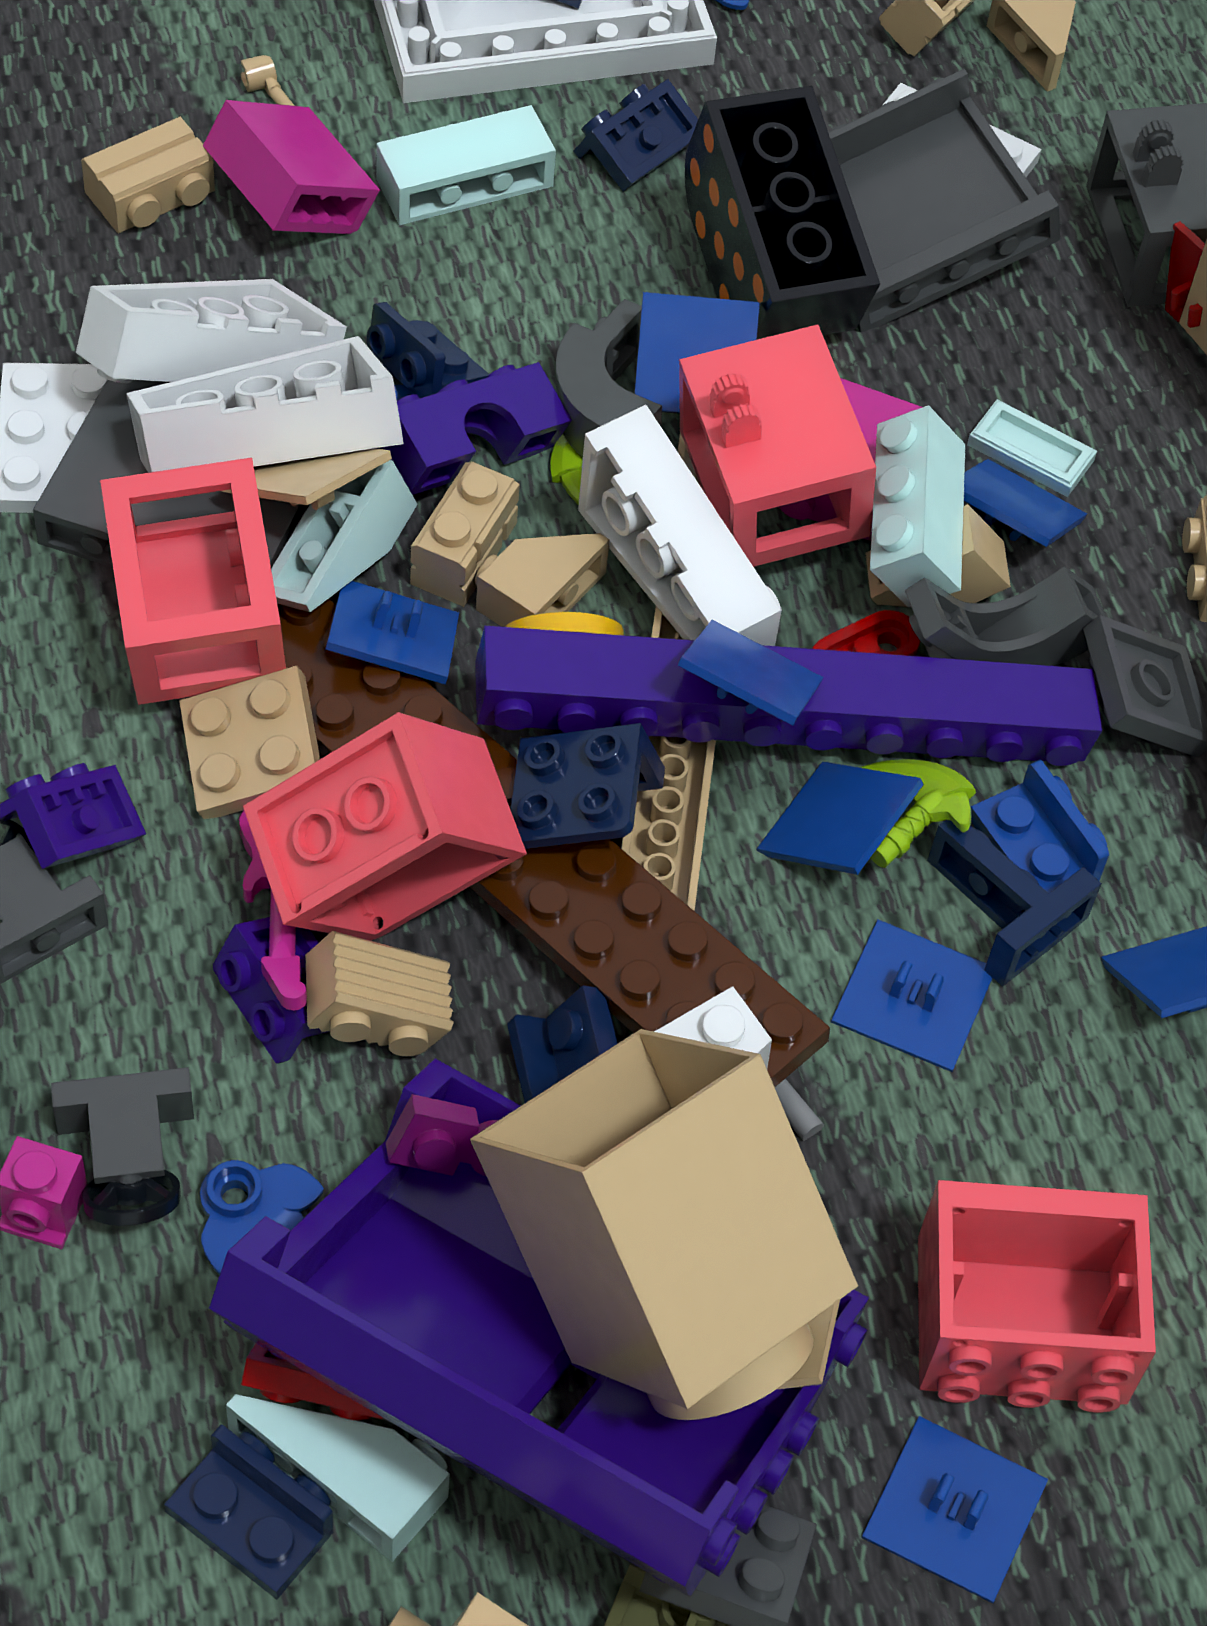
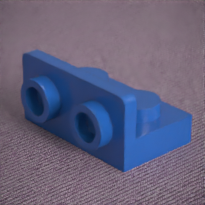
M1042 760L1028 765L1023 783L971 806V822L974 827L986 834L992 844L1020 869L1031 873L1039 885L1048 893L1082 867L1098 881L1100 880L1109 857L1105 837L1095 824L1087 822L1073 803L1066 783L1060 777L1053 776Z

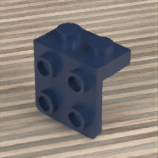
M641 723L521 738L510 810L525 849L627 836L634 827L638 791L662 789L665 766Z

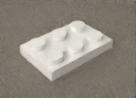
M3 363L0 391V512L33 513L36 503L107 379L97 373L98 368L94 365Z

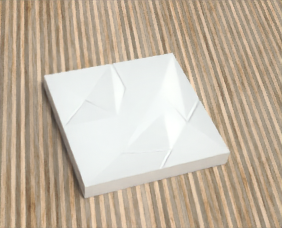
M374 0L403 103L714 64L717 36L703 0H582L579 9L557 0Z

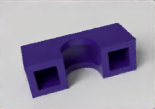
M539 362L517 369L514 365H506L493 371L482 380L468 384L467 380L461 379L448 384L438 393L419 398L418 395L412 394L397 400L404 444L381 447L380 449L390 450L391 460L397 467L411 494L414 495L454 481L465 462H469L476 452L467 433L476 434L486 439L494 447L502 463L506 465L552 448L569 426L572 419Z

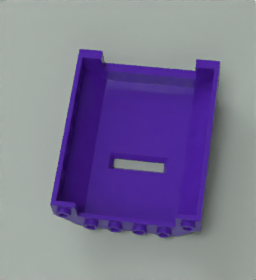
M435 1058L403 1088L385 1141L292 1230L265 1216L227 1251L209 1309L217 1316L223 1318L224 1323L229 1328L269 1350L273 1355L286 1360L327 1384L336 1392L351 1398L650 1573L657 1580L667 1583L690 1597L707 1571L717 1577H720L741 1538L740 1535L735 1533L736 1529L747 1535L766 1503L768 1495L761 1490L764 1489L774 1495L787 1474L794 1459V1455L787 1451L789 1450L800 1456L819 1421V1417L811 1413L815 1403L837 1363L839 1362L849 1367L867 1334L868 1329L857 1323L869 1297L856 1290H852L840 1299L822 1384L778 1389L745 1407L710 1418L678 1420L659 1414L651 1405L646 1392L571 1362L487 1176L477 1173L471 1164L464 1162L459 1163L453 1176L388 1162L386 1141L412 1094L474 1107L477 1111L479 1124L489 1120H500L521 1106ZM572 1365L595 1378L596 1381L556 1430L530 1414L569 1366Z

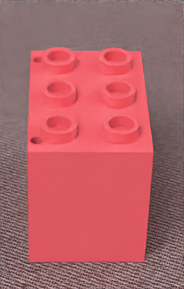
M400 712L243 805L283 925L325 933L336 931L366 940L380 938L527 854L485 740ZM383 919V926L380 928V921Z
M938 1180L918 1236L919 1390L938 1391L940 1399L953 1403L971 1402L978 1399L981 1394L1008 1396L1010 1404L1024 1408L1044 1406L1050 1402V1399L1077 1401L1080 1409L1094 1413L1110 1412L1119 1408L1120 1404L1127 1405L1156 1353L1148 1195Z

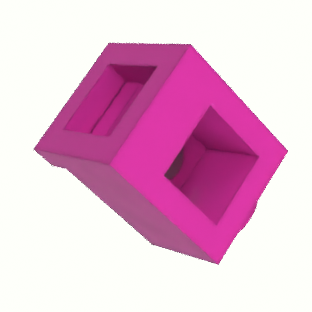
M17 1136L0 1171V1208L2 1212L0 1230L63 1249L82 1206V1194L87 1185L83 1157Z

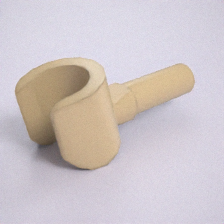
M261 55L241 60V65L244 69V72L241 73V79L247 92L265 88L268 96L276 104L295 106L277 82L275 66L270 56Z

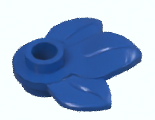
M231 1160L216 1166L206 1175L200 1189L201 1206L208 1217L202 1232L201 1244L205 1257L212 1268L220 1275L227 1251L265 1216L292 1230L304 1218L301 1212L308 1209L321 1197L324 1192L323 1186L306 1170L291 1164L282 1163L259 1170L244 1161ZM232 1188L242 1189L248 1194L247 1199L239 1204H228L222 1199V1196L227 1190Z

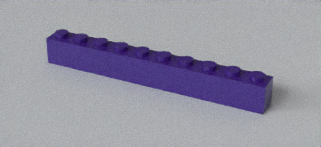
M484 626L475 660L477 724L495 725L506 730L541 728L556 729L567 733L641 723L648 737H678L692 742L724 740L747 742L753 746H769L772 744L808 746L814 750L847 748L869 750L875 754L908 752L929 754L935 758L969 756L989 758L996 762L1042 760L1056 766H1066L1078 761H1085L1102 732L1093 669L763 645L824 677L820 686L792 726L760 708H757L753 714H748L745 710L749 704L747 701L731 693H728L724 699L718 698V686L678 666L680 658L695 640Z

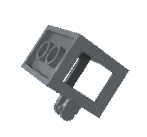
M1207 103L1110 110L1106 112L1086 187L1127 307L1165 304L1168 282L1156 283L1166 248L1172 246L1175 233L1173 224L1181 221L1206 243ZM1119 160L1123 171L1115 172ZM1133 198L1145 232L1137 260L1135 259L1115 200Z

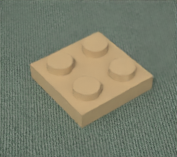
M298 666L179 700L196 809L203 819L217 818L243 811V805L320 760L306 677Z

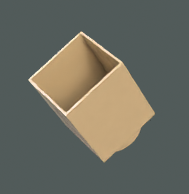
M640 1029L470 1139L571 1362L646 1392L653 1408L665 1417L678 1420H696L719 1416L752 1404L781 1387L801 1369L812 1352L814 1337L808 1322L858 1287L761 1054Z

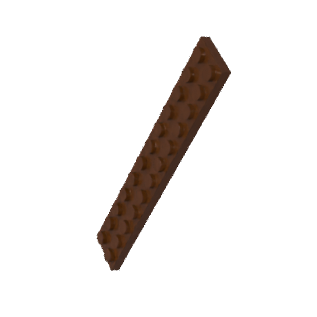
M327 599L312 612L277 604L286 668L298 666L306 677L319 754L325 757L400 712L483 738L511 808L517 759L421 677L326 650L336 604L330 599ZM611 839L525 849L526 855L470 886L474 892L580 986L596 987L607 999L610 1013L633 1033L640 1029L654 1032L733 986L772 1039L767 1071L774 1087L829 1042L830 1027Z

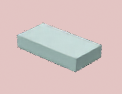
M996 399L971 432L967 443L968 446L1066 497L1070 495L1094 462L1097 450Z

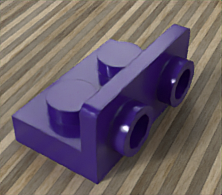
M86 763L77 764L53 775L50 778L51 781L46 783L42 774L27 777L6 788L5 791L9 799L0 804V822L19 817L42 869L118 848L146 835L116 765L89 771Z
M270 917L235 924L213 963V970L222 987L229 993L250 1024L254 1035L262 1042L274 1062L278 1064L291 1059L303 1038L325 1032H321L319 1028L309 1029L307 1025V1003L300 1010L293 1011L284 1008L263 976L261 959L264 956H269ZM296 927L295 955L300 957V982L305 984L306 987L305 955L319 942L309 929Z

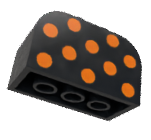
M813 86L705 101L686 152L685 190L690 217L716 297L718 299L760 302L757 340L817 324L823 336L856 329L878 290L880 281Z

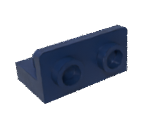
M666 79L652 90H649L645 84H642L619 103L623 108L621 111L611 116L606 109L592 118L581 129L586 137L573 152L581 159L593 151L623 192L685 150L689 145L698 118L669 79Z
M387 302L373 305L371 326L367 331L368 348L396 379L413 394L418 395L419 398L436 394L442 388L457 380L465 379L469 384L485 379L489 375L466 352L457 347L430 322L420 320L408 322Z
M582 985L546 1019L517 1014L507 1023L524 1103H527L617 1044L607 999L596 987Z
M220 1424L211 1435L212 1450L164 1504L165 1512L277 1600L334 1533L333 1511L329 1507L331 1500L325 1491L308 1477L299 1474L295 1479H292L274 1465L275 1457L273 1453L254 1435L243 1431L237 1436Z

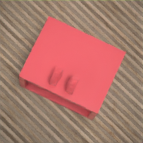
M818 324L679 359L680 432L702 490L753 567L870 537L876 465ZM825 494L829 495L837 518L756 538L757 512Z
M252 457L100 480L125 650L138 705L192 697L286 669L281 623ZM231 489L234 507L232 512L139 526L135 525L131 504Z

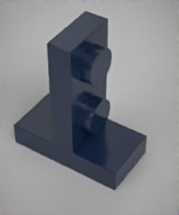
M945 820L938 825L927 860L1002 929L996 935L984 969L1002 987L1048 952L1089 917L1102 884L1082 867L1048 893L1039 885L1031 873L1020 869L999 851L986 834L978 829H974L971 825L966 832H961L951 820Z

